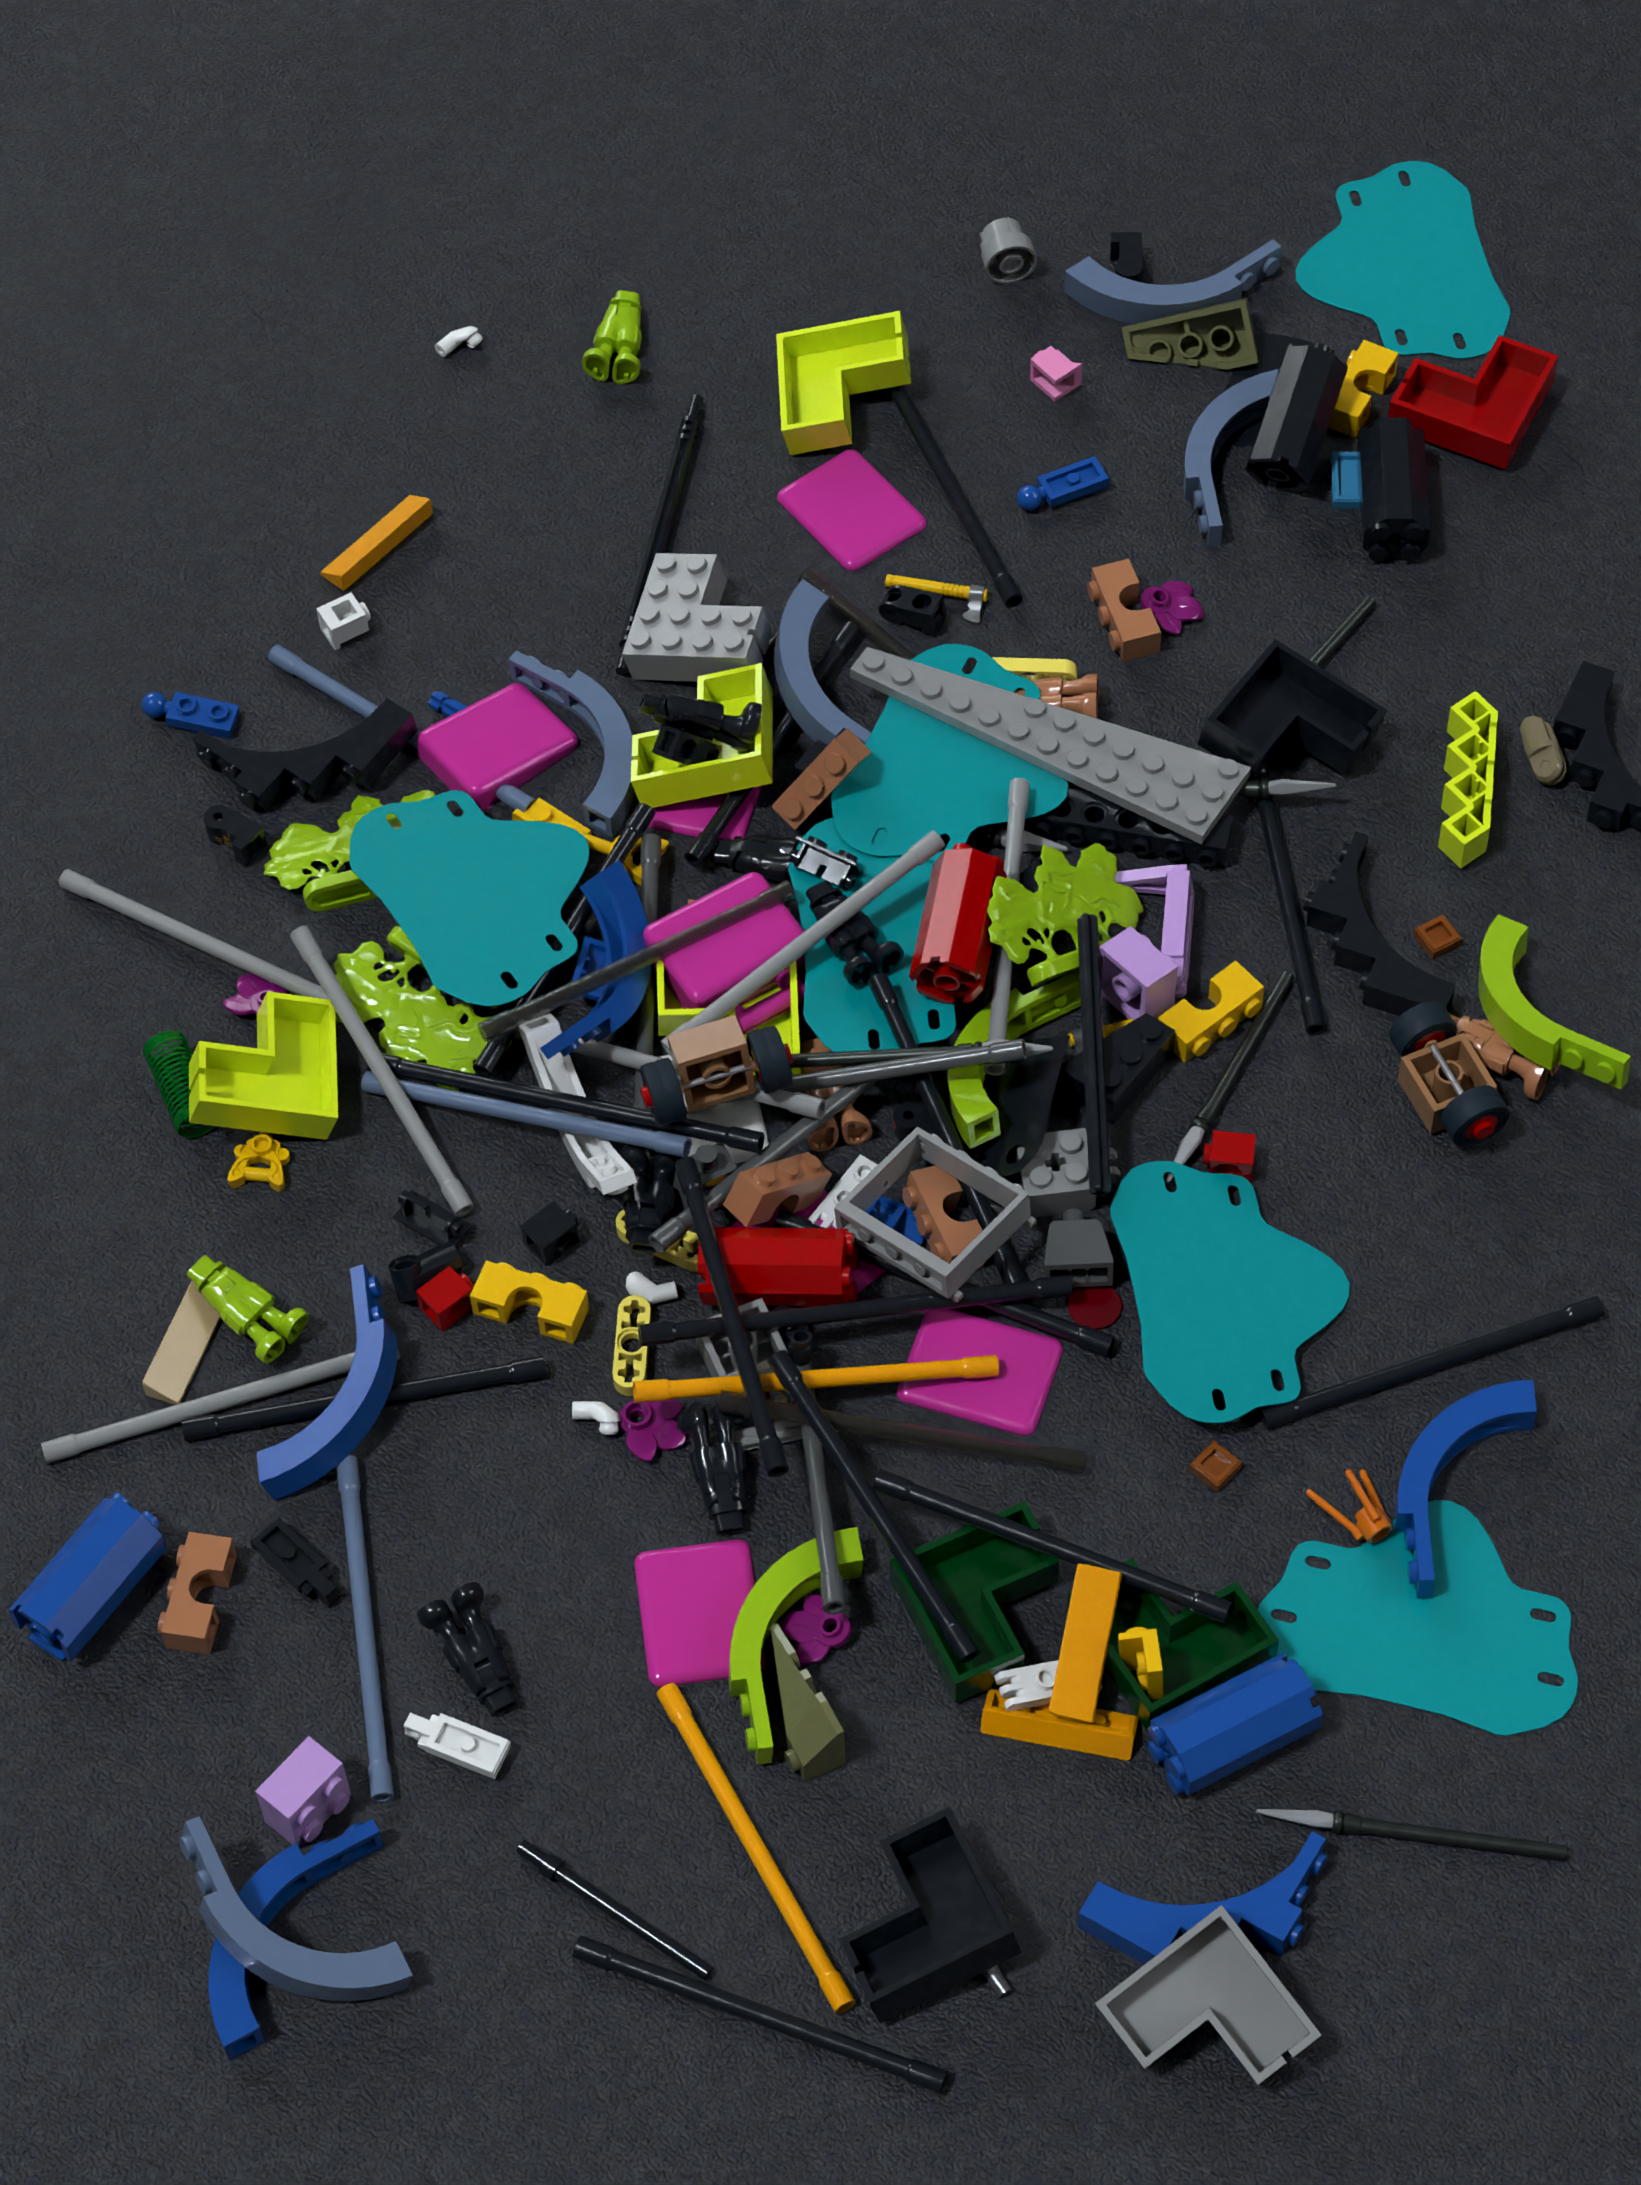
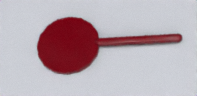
M1110 1286L1077 1287L1069 1298L1068 1310L1070 1317L1076 1324L1102 1330L1112 1326L1118 1320L1122 1310L1120 1296Z

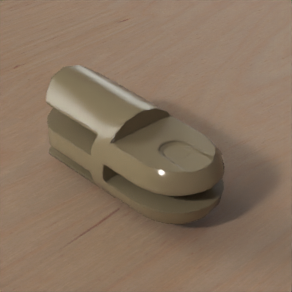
M1526 717L1521 723L1520 733L1533 774L1542 784L1549 786L1558 784L1563 780L1567 768L1554 729L1540 717Z

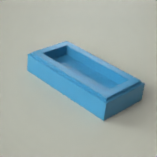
M1331 452L1332 509H1360L1357 452Z

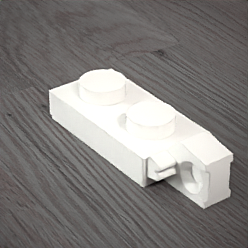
M410 1713L403 1726L405 1728V1735L418 1740V1747L425 1750V1752L492 1779L496 1778L511 1748L509 1740L442 1713L440 1716L432 1715L430 1720Z

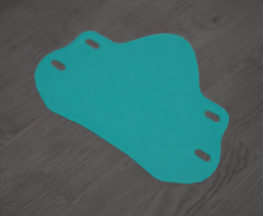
M1422 161L1396 163L1372 177L1351 181L1339 186L1335 197L1342 216L1341 223L1311 247L1300 259L1296 267V281L1301 289L1311 297L1326 304L1371 318L1377 324L1384 347L1398 352L1399 355L1432 353L1461 359L1472 358L1489 352L1498 336L1504 335L1511 313L1508 303L1492 276L1475 227L1471 196L1468 189L1446 170L1432 163ZM1399 172H1407L1411 182L1409 186L1401 184L1398 176ZM1356 191L1359 193L1362 202L1360 206L1352 204L1350 192ZM1401 329L1405 332L1407 338L1406 345H1400L1397 342L1396 330ZM1459 333L1463 336L1466 344L1464 349L1456 347L1453 339L1454 334Z
M943 644L928 649L911 659V661L1013 693L1016 689L1022 688L1025 690L1024 696L1033 699L1040 698V690L1034 682L1005 670L988 654L971 646ZM969 658H975L977 664L970 674L963 673L962 669ZM889 696L886 706L865 744L872 753L832 792L831 804L834 825L841 839L849 846L873 856H902L912 845L932 830L939 836L942 834L949 835L950 840L945 850H952L955 844L966 843L971 832L977 827L1008 822L1010 781L1014 778H1024L1030 782L1028 810L1025 819L1046 814L1057 808L1067 797L1068 782ZM880 828L886 829L887 835L882 844L879 846L873 845L872 839L877 830ZM944 851L937 852L928 860L935 862Z
M459 790L447 791L421 801L386 804L370 811L356 823L350 838V867L381 899L416 948L432 984L437 989L471 1004L482 1006L506 1004L528 993L545 972L566 961L577 951V939L562 920L560 912L563 904L579 882L589 859V846L586 838L577 830L557 823L491 819L484 815L469 794ZM455 801L463 810V815L459 817L454 816L447 807V803ZM395 814L402 823V827L400 829H393L386 820V815ZM555 935L562 944V949L554 951L547 943L546 936ZM503 972H509L518 983L516 988L510 989L501 979Z
M833 818L815 824L802 837L808 840L809 836H813L828 845L826 849L838 854L841 849L858 858L857 863L864 872L860 874L854 871L853 875L856 876V882L851 889L847 887L841 889L831 884L833 888H839L846 897L851 896L901 857L873 856L852 848L841 839L834 825ZM884 828L878 829L872 839V844L876 846L881 845L887 835V830ZM800 844L797 846V848H796L797 850H800V848H801V845H800ZM929 860L915 867L860 910V912L869 917L870 921L879 931L876 941L880 945L887 941H894L899 943L904 951L901 963L888 977L917 1044L946 1039L951 1036L956 1027L954 1003L944 1004L919 994L916 989V979L912 982L909 977L934 863ZM789 862L788 871L799 907L801 927L806 931L817 922L813 912L810 910V900L806 896V891L810 887L825 881L821 877L826 867L822 865L817 876L795 868L794 863ZM825 939L812 947L804 955L806 976L803 1015L805 1021L821 1042L833 1052L874 1050L869 1047L868 1032L873 1029L878 1031L880 1047L875 1050L899 1049L885 1015L880 1010L869 984L854 987L848 983L843 975V969L846 965L845 959L836 958L828 944H826ZM994 943L989 966L995 962L997 944ZM856 949L860 955H865L868 958L864 950ZM933 1009L939 1013L940 1027L938 1029H931L929 1027V1010Z
M1152 1161L1132 1168L1118 1187L1110 1208V1217L1126 1256L1141 1324L1143 1370L1146 1378L1170 1406L1187 1418L1205 1423L1233 1421L1255 1408L1284 1404L1295 1400L1301 1389L1294 1358L1296 1349L1328 1325L1343 1310L1349 1298L1350 1282L1343 1269L1329 1256L1311 1245L1267 1224L1260 1215L1254 1187L1246 1178L1240 1175L1201 1172L1171 1161ZM1170 1172L1174 1175L1177 1187L1175 1192H1169L1166 1189L1163 1178L1164 1173ZM1229 1186L1237 1187L1241 1199L1240 1205L1235 1206L1231 1204L1228 1194ZM1274 1369L1279 1370L1282 1374L1284 1389L1281 1391L1273 1387L1271 1371ZM1214 1389H1219L1223 1393L1226 1408L1222 1411L1214 1406L1212 1397Z
M1433 1500L1428 1502L1435 1576L1432 1597L1417 1598L1415 1584H1409L1408 1561H1413L1412 1550L1405 1549L1404 1531L1395 1532L1394 1519L1391 1523L1393 1526L1392 1531L1385 1538L1373 1544L1366 1542L1360 1547L1345 1548L1312 1540L1297 1545L1290 1556L1281 1581L1262 1600L1258 1607L1259 1613L1279 1640L1277 1655L1285 1653L1288 1655L1287 1661L1291 1658L1296 1660L1313 1685L1314 1690L1361 1695L1451 1717L1496 1735L1504 1736L1544 1728L1563 1718L1571 1708L1576 1697L1578 1676L1569 1650L1571 1627L1569 1607L1557 1597L1521 1589L1512 1583L1492 1540L1480 1521L1465 1507L1452 1501ZM1308 1556L1327 1559L1330 1561L1331 1566L1328 1569L1311 1567L1305 1563V1559ZM1275 1609L1292 1612L1297 1616V1620L1293 1623L1276 1620L1271 1616V1612ZM1532 1609L1549 1611L1556 1615V1620L1554 1622L1537 1620L1531 1617L1530 1612ZM1546 1672L1561 1676L1564 1679V1683L1561 1686L1542 1683L1538 1680V1674Z

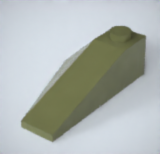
M1248 298L1121 327L1128 359L1213 367L1226 370L1258 363Z
M778 1623L770 1626L788 1749L784 1751V1756L793 1773L799 1771L804 1782H807L846 1764L844 1730L822 1691L816 1692L812 1676L807 1668L802 1671L798 1670L801 1665L797 1653Z

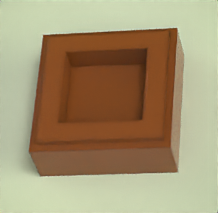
M1444 914L1414 928L1413 936L1432 960L1462 944V937Z
M1213 1440L1190 1464L1189 1471L1218 1492L1241 1469L1242 1462Z

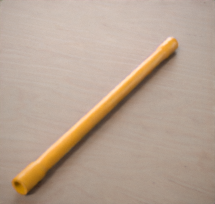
M997 1355L963 1357L962 1359L805 1370L800 1371L808 1389L960 1377L965 1379L998 1377L999 1363ZM775 1373L759 1374L764 1392L786 1390ZM739 1375L682 1380L657 1379L633 1381L635 1403L745 1393Z
M676 1683L664 1685L656 1693L671 1722L679 1730L816 1974L819 1985L836 2015L849 2011L856 2004L854 1997L841 1974L835 1970L694 1720L692 1711Z

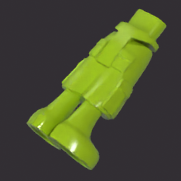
M623 290L616 292L615 297L610 301L603 321L596 330L593 341L595 348L587 350L583 355V369L589 376L598 381H606L608 379L610 360L614 353L618 354L612 369V378L615 383H629L639 375L641 363L635 355L640 350L642 339L640 329L642 306L638 293Z
M207 1255L201 1257L187 1272V1276L196 1283L195 1289L220 1314L225 1324L239 1336L248 1334L254 1340L257 1346L255 1354L258 1359L266 1364L272 1362L283 1353L285 1341L288 1344H292L297 1339L309 1320V1314L303 1308H294L287 1314L279 1311L274 1307L275 1297L262 1288L261 1285L253 1281L250 1282L232 1268L225 1266L221 1261L215 1263ZM264 1319L276 1332H269L256 1320Z

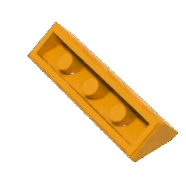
M414 495L406 497L320 572L321 576L345 591L433 514L431 500Z
M1079 1563L1077 1565L1049 1707V1713L1057 1718L1087 1723L1094 1722L1122 1577L1121 1572Z
M988 1690L980 1731L983 1734L1121 1760L1131 1759L1139 1719L1135 1715L1096 1708L1094 1722L1087 1723L1053 1716L1049 1713L1050 1704L1008 1712L1004 1702L1009 1698H1002L999 1690Z

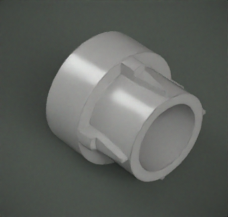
M1009 217L997 219L989 223L983 232H980L982 242L980 244L982 250L981 257L986 274L992 281L1000 284L1014 283L1025 279L1034 271L1038 261L1032 240L1022 232L1018 221Z

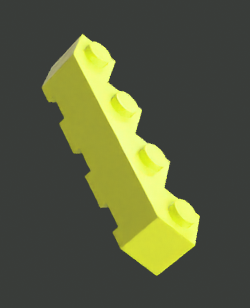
M1476 691L1450 707L1447 733L1455 741L1447 745L1444 771L1453 779L1444 784L1441 809L1450 818L1441 823L1438 848L1460 869L1486 852L1491 823L1498 711Z

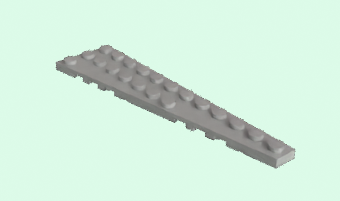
M870 647L863 651L850 668V678L1201 845L1251 774L1250 766L1237 763L1234 760L1214 756Z

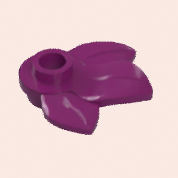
M1168 581L1161 587L1152 586L1146 588L1141 595V608H1151L1158 626L1168 633L1179 635L1182 622L1197 621L1204 617L1200 603L1193 597H1190L1193 587L1187 583Z
M244 974L237 980V990L239 993L224 1000L222 1003L225 1009L234 1014L248 1015L255 1013L257 1015L267 991L287 994L288 990L254 974Z
M675 1399L648 1403H635L634 1400L628 1402L619 1413L621 1419L619 1423L622 1430L627 1433L626 1444L630 1452L642 1461L651 1462L657 1448L669 1451L685 1445V1435L677 1430L676 1421L674 1420L681 1412L683 1404ZM634 1417H642L644 1419L638 1423L631 1421Z
M821 1595L806 1596L803 1605L804 1611H795L788 1614L779 1624L785 1636L797 1643L795 1651L801 1666L816 1664L822 1661L831 1648L843 1646L848 1642L851 1635L852 1626L848 1617L842 1612L839 1614L825 1613ZM837 1624L835 1630L827 1632L831 1625Z

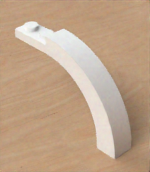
M549 1013L519 1024L518 1028L540 1088L586 1097L570 1055L568 1054L563 1057L559 1052L550 1059H547L540 1049L562 1033L556 1018ZM549 1108L552 1111L596 1119V1117ZM558 1130L574 1164L590 1188L597 1187L603 1195H617L625 1192L629 1185L637 1183L633 1169L617 1153L608 1140Z

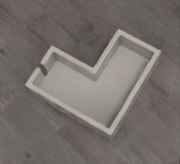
M656 553L622 652L633 680L697 682L698 676L763 663L761 655L766 654L772 635V630L762 606L719 605L727 578L717 554Z
M1222 1905L1095 2003L1144 2069L1206 2020L1211 2022L1258 2085L1287 2063L1281 2056L1284 2052L1288 2050L1292 2057H1295L1321 2036V2033Z

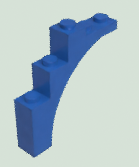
M1312 1831L1295 1861L1278 1876L1245 1894L1218 1902L1195 1905L1162 1904L1124 1894L1098 1881L1079 1911L1078 1928L1145 1965L1222 1905L1246 1937L1281 1956L1287 1945L1292 1947L1296 1945L1304 1930V1926L1300 1924L1302 1909L1299 1907L1308 1893L1309 1886L1305 1884L1311 1874L1318 1876L1327 1861L1328 1855L1324 1853L1326 1838Z

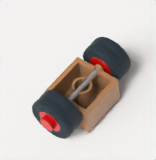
M1437 1001L1424 1002L1400 1015L1389 1030L1390 1040L1401 1056L1398 1082L1430 1134L1445 1129L1452 1142L1457 1146L1469 1147L1477 1145L1491 1138L1504 1127L1510 1115L1508 1107L1498 1093L1496 1083L1465 1033L1456 1035L1457 1026L1446 1007Z
M735 1015L667 1035L672 1062L669 1058H663L640 1066L644 1087L640 1088L642 1100L646 1109L651 1108L658 1126H665L672 1122L686 1119L687 1111L691 1113L756 1093L753 1072H755L764 1094L786 1089L793 1085L790 1067L793 1064L791 1051L787 1043L783 1044L775 1026H768L761 1030L749 1032L746 1034L745 1040Z

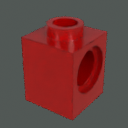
M1213 1130L1212 1144L1205 1143L1203 1165H1210L1209 1173L1240 1175L1251 1183L1256 1134Z
M448 1266L416 1290L419 1309L443 1332L472 1310L470 1295L474 1285L465 1274L461 1273L458 1275Z

